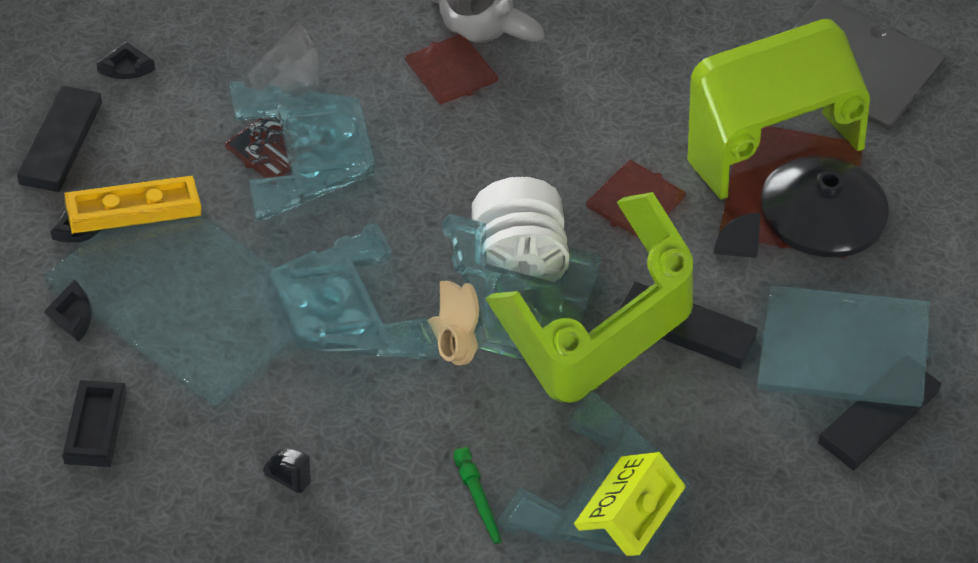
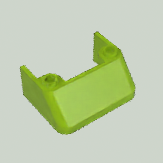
M821 19L709 56L694 68L690 81L687 160L720 200L728 198L730 165L753 156L760 143L761 129L823 107V115L857 151L865 149L870 95L845 32L833 20Z
M653 192L623 197L617 204L649 253L647 266L655 283L588 333L580 322L571 318L556 319L542 329L518 291L492 293L485 298L546 393L558 402L572 403L583 399L685 321L692 311V254Z

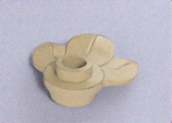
M440 281L439 316L432 317L425 322L427 334L436 351H439L445 361H451L455 365L470 363L478 347L475 328L479 318V304L476 291L470 283H465L461 288L454 282Z

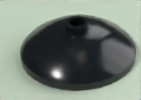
M829 156L801 157L782 164L767 178L760 201L762 215L766 224L780 240L801 252L821 257L849 256L869 248L882 235L889 214L887 197L879 183L869 173L853 163Z

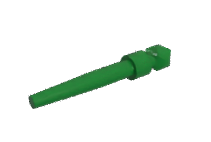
M468 447L455 449L453 459L456 466L461 467L459 474L463 484L468 485L475 505L494 545L501 543L502 540L479 481L481 479L476 464L471 463L473 456Z

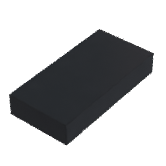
M79 381L62 455L64 464L111 467L127 393L125 383Z

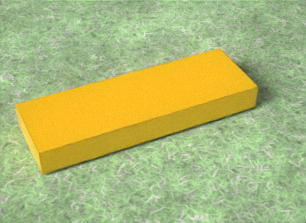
M193 176L64 193L72 234L201 216V202Z

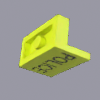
M660 452L621 456L574 522V525L579 531L605 529L626 556L640 555L686 485Z

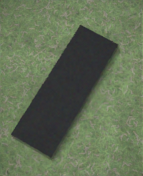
M61 85L17 174L20 185L60 192L102 104L101 93Z
M634 282L620 309L648 289L649 286ZM693 303L689 317L661 339L741 369L756 339L758 328Z
M905 357L820 434L818 444L854 471L939 393L942 383Z

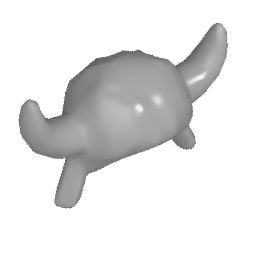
M431 0L440 5L439 10L445 26L452 32L458 33L474 43H486L500 38L504 33L530 42H540L545 37L541 24L526 13L514 8V0Z

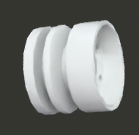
M509 177L491 183L478 193L472 202V222L476 239L477 270L483 281L495 289L514 292L535 291L548 287L559 280L569 266V249L567 246V235L564 231L562 199L556 188L544 180L531 177Z

